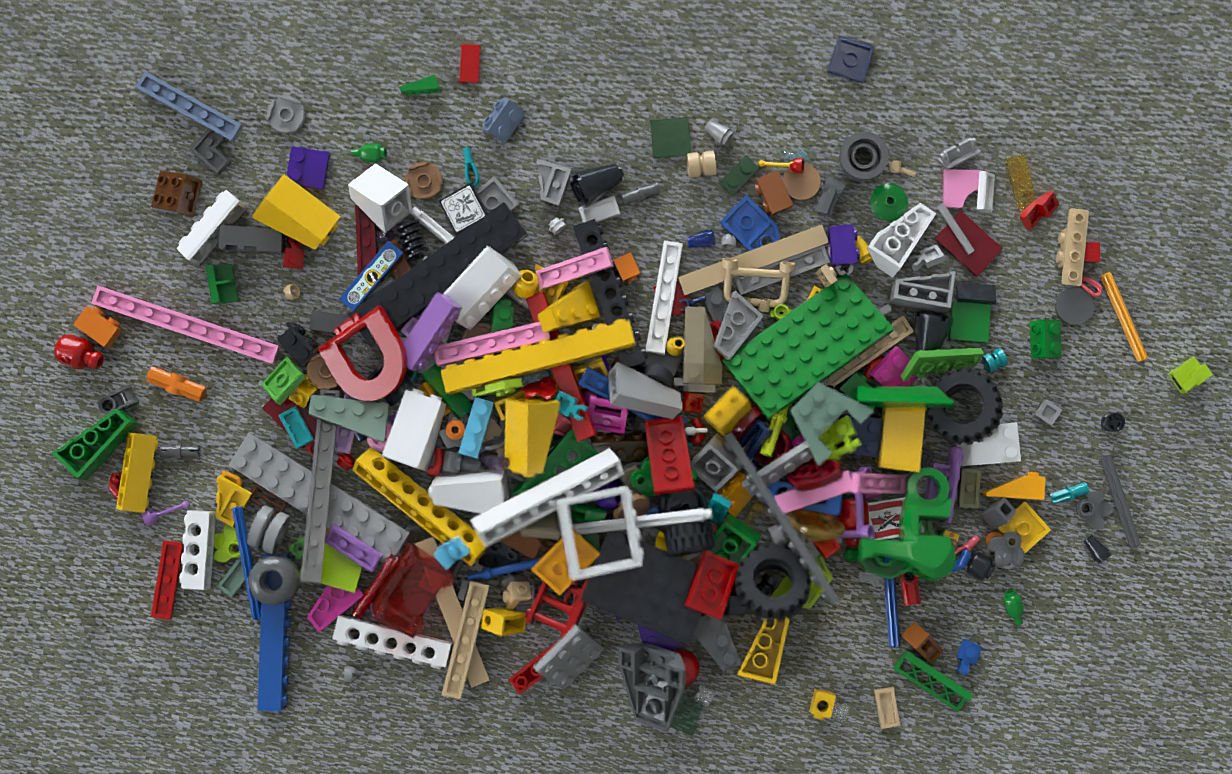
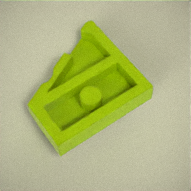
M521 378L503 380L485 385V388L472 389V397L496 395V398L508 396V394L516 392V389L522 386Z

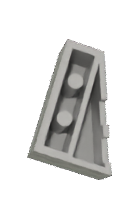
M956 271L939 275L932 274L931 276L896 279L891 286L889 304L946 314L951 308Z

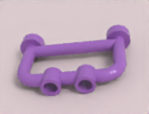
M860 467L859 471L849 473L852 479V473L872 474V470L870 467ZM855 493L856 530L839 531L836 526L838 515L823 512L824 522H829V530L836 538L861 537L869 540L874 539L875 532L873 526L864 525L863 493Z

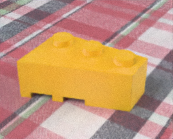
M589 281L574 287L538 314L543 333L588 323L600 317Z

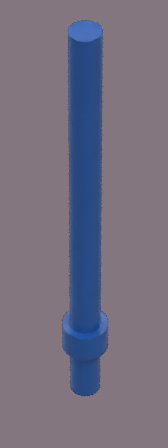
M541 558L492 569L490 567L484 568L482 571L468 574L469 582L470 580L475 581L483 578L488 580L492 579L493 576L532 568Z

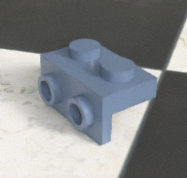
M502 98L495 104L492 114L485 118L482 130L491 134L502 144H505L526 113L509 99Z

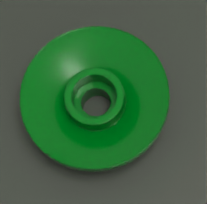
M892 183L878 186L870 197L872 212L876 217L884 221L899 219L905 213L908 206V198L905 191L900 186ZM887 198H892L893 204H888Z

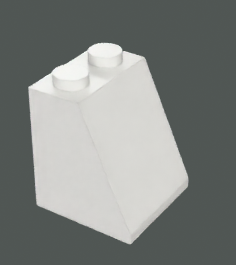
M374 164L348 184L350 198L385 233L409 215L412 210L409 185L377 164Z

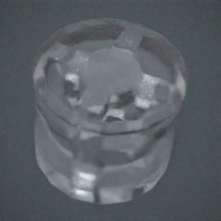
M701 683L694 695L693 701L701 702L707 708L714 697L715 690L708 689Z
M835 700L831 719L836 718L840 722H845L849 704H840Z

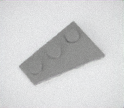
M736 291L732 293L713 346L727 360L731 359L764 317Z

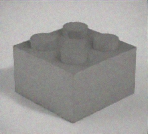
M718 433L690 462L691 470L696 472L697 476L716 492L739 470L734 460L737 458L733 451L729 452L724 445L726 440Z

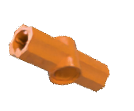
M152 366L146 376V382L162 387L165 391L172 394L185 396L197 402H202L207 392V387L192 382L184 376L173 372L169 373Z

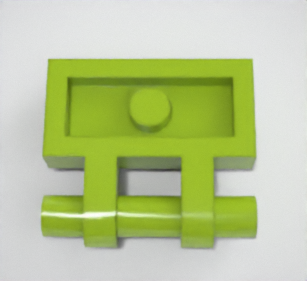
M845 416L831 424L818 437L832 452L826 458L827 460L837 461L841 459L842 455L848 452L852 453L857 447L862 445L858 438L853 441L851 439L852 436L857 434V431L849 416ZM844 441L845 445L838 449L836 445Z

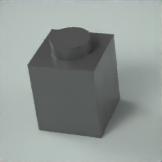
M1003 497L990 503L980 516L992 529H996L1007 524L1017 511Z

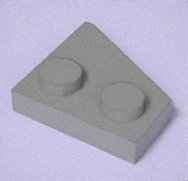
M537 159L541 200L561 206L570 180L569 174L573 172L572 169Z

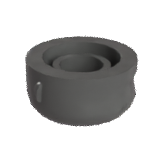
M858 132L850 137L846 136L839 152V164L843 173L858 182L879 179L878 175L885 169L889 158L885 142L878 135L871 132ZM859 149L867 150L872 158L871 163L868 165L858 164L855 160V152Z
M280 555L258 558L259 561L253 566L249 575V587L253 597L267 605H278L290 599L293 600L300 587L301 579L296 564L289 558ZM276 571L281 575L283 582L279 589H271L267 585L266 577L269 572Z

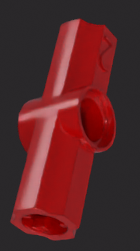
M904 573L899 575L904 606L921 604L918 576L913 574L912 580L907 581L904 578Z

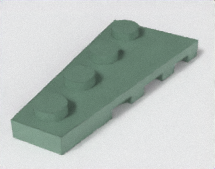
M311 395L309 415L384 443L389 404Z

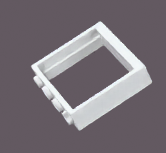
M622 486L556 500L568 570L572 580L642 566L643 550L639 548L638 544L641 537L639 529L635 527L634 521H637L635 509L632 510L631 502L634 501V498L628 487ZM620 494L632 558L579 569L567 505Z

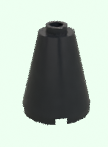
M616 164L574 171L569 174V178L572 177L573 182H570L573 194L578 202L582 201L585 204L582 206L583 208H588L622 182V177L624 176L622 168Z
M916 311V351L941 350L954 318L934 312L923 314V311Z

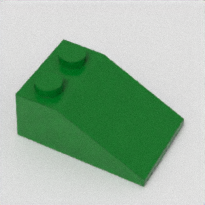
M729 513L714 534L716 546L711 549V552L740 565V561L743 557H747L749 551L753 550L761 535Z

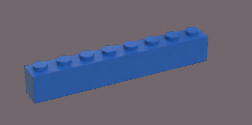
M269 553L263 554V558L273 556ZM274 554L287 557L293 561V559L290 558V554ZM276 571L269 572L266 577L267 585L271 589H279L283 582L281 575ZM291 599L278 605H267L261 602L257 711H282L288 704V694H285V687L289 683V676L286 675V667L289 666V655L286 654L287 648L290 646V636H287V628H290L291 617L288 616V609L291 608L292 604Z

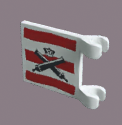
M906 497L868 503L869 525H872L874 528V539L899 538V518L903 500ZM922 525V528H921V532H919L918 535L924 534V526H923V525Z

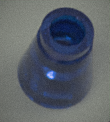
M705 229L687 237L689 248L712 247V245H715L716 240L713 229Z

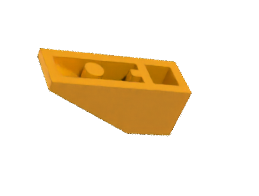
M1028 472L1027 476L1021 475L983 491L982 496L1044 500L1046 477L1039 476L1040 473Z

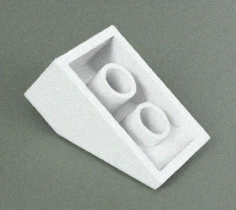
M1017 423L1000 424L997 429L992 431L993 434L990 437L986 436L983 438L984 441L978 443L976 441L973 442V445H966V443L956 444V447L963 448L961 466L1021 461Z

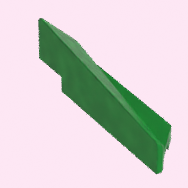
M857 386V401L864 406H877V408L954 407V401L950 400L938 387L870 388Z

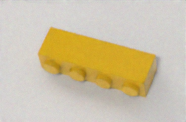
M128 432L116 509L145 513V509L148 508L149 497L147 496L148 490L152 486V478L150 477L151 470L155 467V459L153 458L154 451L158 448L157 436Z

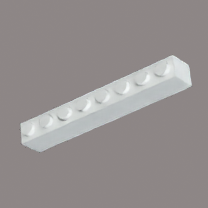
M609 448L471 520L477 535L486 547L557 510L556 500L588 494L624 475L620 460Z

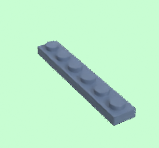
M146 71L135 87L137 90L233 143L243 128L242 124Z

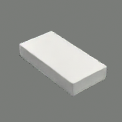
M979 171L977 209L983 212H992L995 175L987 171Z
M615 196L595 202L588 208H579L583 223L595 219L596 223L621 215Z

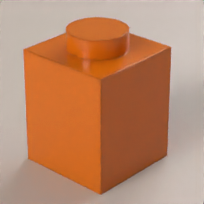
M631 252L613 260L622 283L627 281V284L638 280L637 276L640 275V271Z

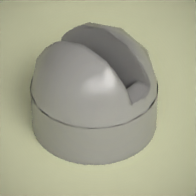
M725 234L721 240V247L725 249L736 248L735 236Z
M344 666V682L356 680L357 676L352 675V673L358 672L356 668Z

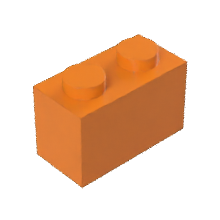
M86 306L73 325L103 347L110 348L123 331L119 327L120 323L112 317L106 318L103 315L105 312L100 308Z

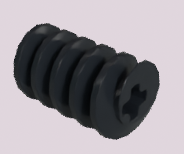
M410 219L396 224L400 226L397 232L403 233L399 238L400 240H405L401 245L406 248L403 251L404 254L409 255L406 257L407 262L424 258V253L428 251V249L422 248L426 242L419 240L424 235L417 233L422 229L421 227H415V224L419 222L417 219Z

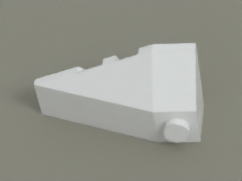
M919 203L901 218L879 231L867 248L876 267L893 278L936 213Z

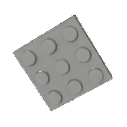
M575 625L534 668L539 674L564 690L573 683V680L580 673L586 670L593 660L600 656L604 648Z

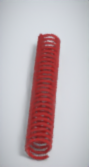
M390 554L396 560H391L392 557L386 559L382 569L375 576L374 581H372L369 588H367L368 590H366V593H364L360 602L356 605L357 607L353 610L352 615L361 619L375 596H377L384 582H386L392 570H394L399 562L395 555Z

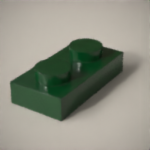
M746 155L719 183L733 196L760 168Z

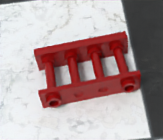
M589 577L584 578L585 583L583 587L571 584L566 589V591L576 594V597H578L575 605H569L546 595L549 586L543 581L532 607H529L525 614L526 622L533 625L534 621L537 620L560 630V633H562L561 638H563L575 625L578 626L587 603L580 601ZM545 602L568 612L570 616L567 623H561L539 613L542 603Z

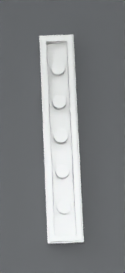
M665 240L663 243L646 353L663 356L665 354L682 243Z

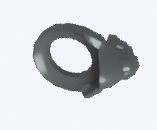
M502 431L500 437L494 436L493 439L482 444L483 449L497 450L504 447L505 452V431Z

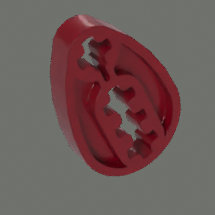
M757 405L744 415L733 428L731 433L738 443L758 418L763 421L766 420L767 417Z
M812 458L810 461L797 467L793 472L788 473L787 477L793 489L808 491L822 488L840 480L843 472L839 464L834 461L825 459L818 465L814 458Z

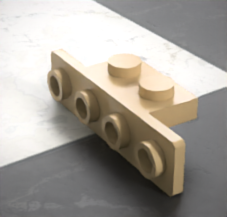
M1069 209L1067 228L1059 233L1058 244H1060V251L1057 252L1056 262L1058 263V268H1063L1062 285H1082L1088 210Z

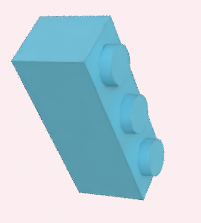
M475 397L460 446V454L479 459L482 444L484 443L495 407L494 402Z

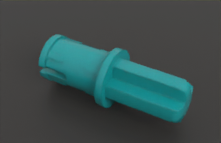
M1085 482L1072 487L1066 486L1063 490L1051 493L1050 500L1053 504L1066 500L1073 501L1076 497L1089 494V487Z

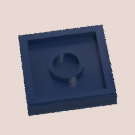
M839 35L827 72L863 84L875 47Z

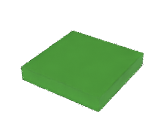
M286 357L261 385L272 399L281 405L306 376L290 358Z

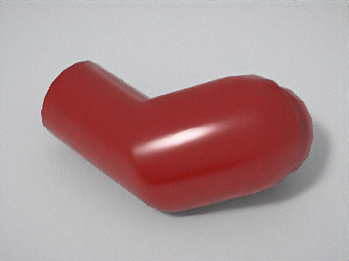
M434 449V466H429L427 470L430 477L439 476L444 460L443 449Z
M120 473L112 474L108 484V489L116 500L118 499L120 487Z

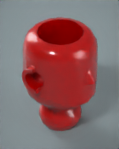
M71 334L63 335L59 338L54 348L55 359L74 369L82 370L87 366L91 369H99L104 362L103 354L98 351L93 352L92 344L83 337Z
M855 499L843 500L841 515H838V524L841 531L856 530ZM863 500L864 525H869L868 503ZM861 537L846 538V545L849 547L859 546V539Z

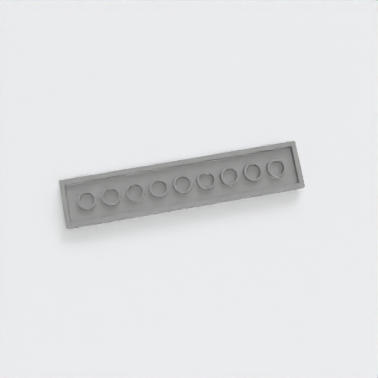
M248 433L229 466L307 514L312 471L252 433ZM331 483L327 528L330 529L334 524L381 553L383 556L380 561L384 564L388 557H392L391 560L395 559L390 554L397 556L410 532Z

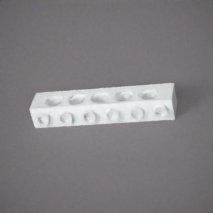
M345 615L338 616L332 638L337 640V644L348 646L350 643L356 645L355 648L360 650L370 648L374 649L376 654L386 655V653L394 654L393 657L396 659L404 660L406 657L412 659V662L416 664L430 663L431 667L436 669H442V667L447 666L453 642ZM352 628H355L359 631V638H353L351 636ZM371 633L377 634V643L370 641L369 635ZM389 638L396 639L397 646L395 648L389 646ZM407 643H414L416 651L409 652L407 650ZM427 647L434 649L435 655L433 657L426 655L425 649Z

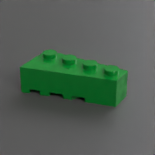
M115 409L97 421L94 426L85 429L79 436L69 440L64 446L51 453L77 479L88 480L127 438L128 432H132L139 423L127 411Z

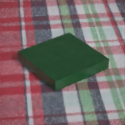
M688 117L650 120L653 159L681 157L691 153Z

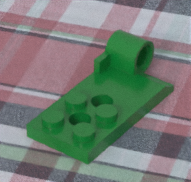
M569 429L547 455L543 473H537L534 477H526L514 488L512 495L516 497L557 476L555 469L559 465L564 467L565 472L599 453L585 440L577 441L575 432ZM574 450L577 458L574 461H569L568 453Z

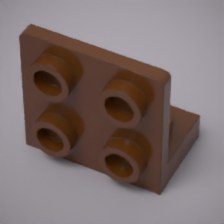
M160 171L151 207L194 217L203 180L186 174Z

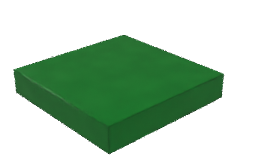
M953 301L951 303L950 318L953 317L954 320L949 330V340L988 343L991 304Z

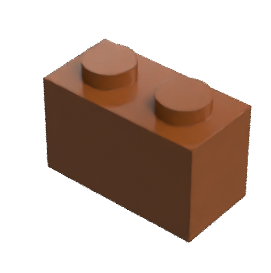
M778 170L756 180L754 189L758 196L761 195L764 201L762 207L765 213H769L770 217L793 206Z

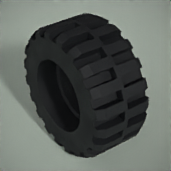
M962 368V371L954 369L948 375L946 373L941 375L942 379L936 380L932 384L934 387H938L949 399L959 391L972 390L981 397L983 411L973 422L958 424L949 418L946 407H927V416L934 429L944 439L959 445L962 443L973 445V442L978 441L979 443L984 441L983 438L986 436L990 437L993 434L992 431L1000 425L999 420L1003 416V401L995 383L987 375H982L980 371H969L968 368Z
M768 544L766 548L760 545L756 551H749L747 557H743L740 561V566L736 573V595L739 597L741 606L746 607V612L749 615L754 613L755 618L761 620L763 617L767 619L766 622L772 623L773 619H777V622H783L785 617L791 619L795 613H799L802 610L803 605L808 600L811 588V574H809V568L805 570L799 559L802 557L800 555L796 556L791 548L786 550L785 545L781 544L779 547H774V544ZM767 569L782 571L789 577L791 589L781 597L765 596L755 586L754 580L756 575Z

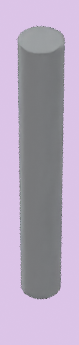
M944 203L937 206L967 254L969 255L975 251Z

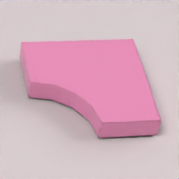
M943 170V203L946 208H963L967 196L974 191H978L979 171L983 170Z

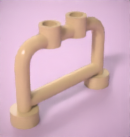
M723 258L722 267L726 268L723 290L726 301L730 302L732 296L733 275L782 278L781 294L777 300L743 297L752 306H758V311L769 312L770 307H776L786 302L789 292L790 273L795 272V263L780 262L779 270L738 268L737 259Z

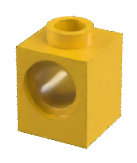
M814 689L809 710L811 714H814L813 717L820 720H825V717L831 719L836 695L831 692ZM820 701L827 702V706L823 710L817 708Z

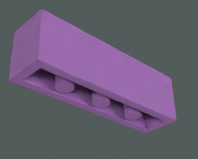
M436 293L403 343L407 354V367L411 370L421 371L426 367L428 359L438 349V344L448 334L450 326L460 315L462 307L448 295Z

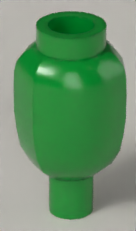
M378 143L364 144L359 149H352L351 156L360 157L364 162H380L382 159H386L387 149Z
M1014 589L1005 591L1003 603L1007 614L1014 618L1015 625L1023 624L1021 616L1023 615L1024 607L1020 595Z

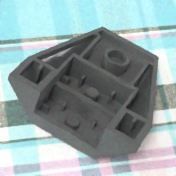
M650 643L620 645L618 647L619 667L635 720L668 732L685 687V667L680 654Z

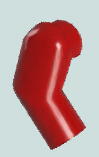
M878 357L870 361L863 375L872 380L873 377L869 373L884 357Z
M699 416L691 420L695 428H705ZM695 433L694 436L690 437L691 444L694 446L702 444L706 433Z

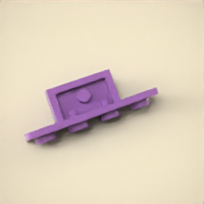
M950 447L947 465L930 462L929 468L937 469L947 478L949 484L948 498L952 499L950 517L938 521L940 523L951 524L954 516L953 508L957 497L956 490L960 479V466L963 460V448ZM928 477L924 499L933 500L937 496L938 486L933 479Z

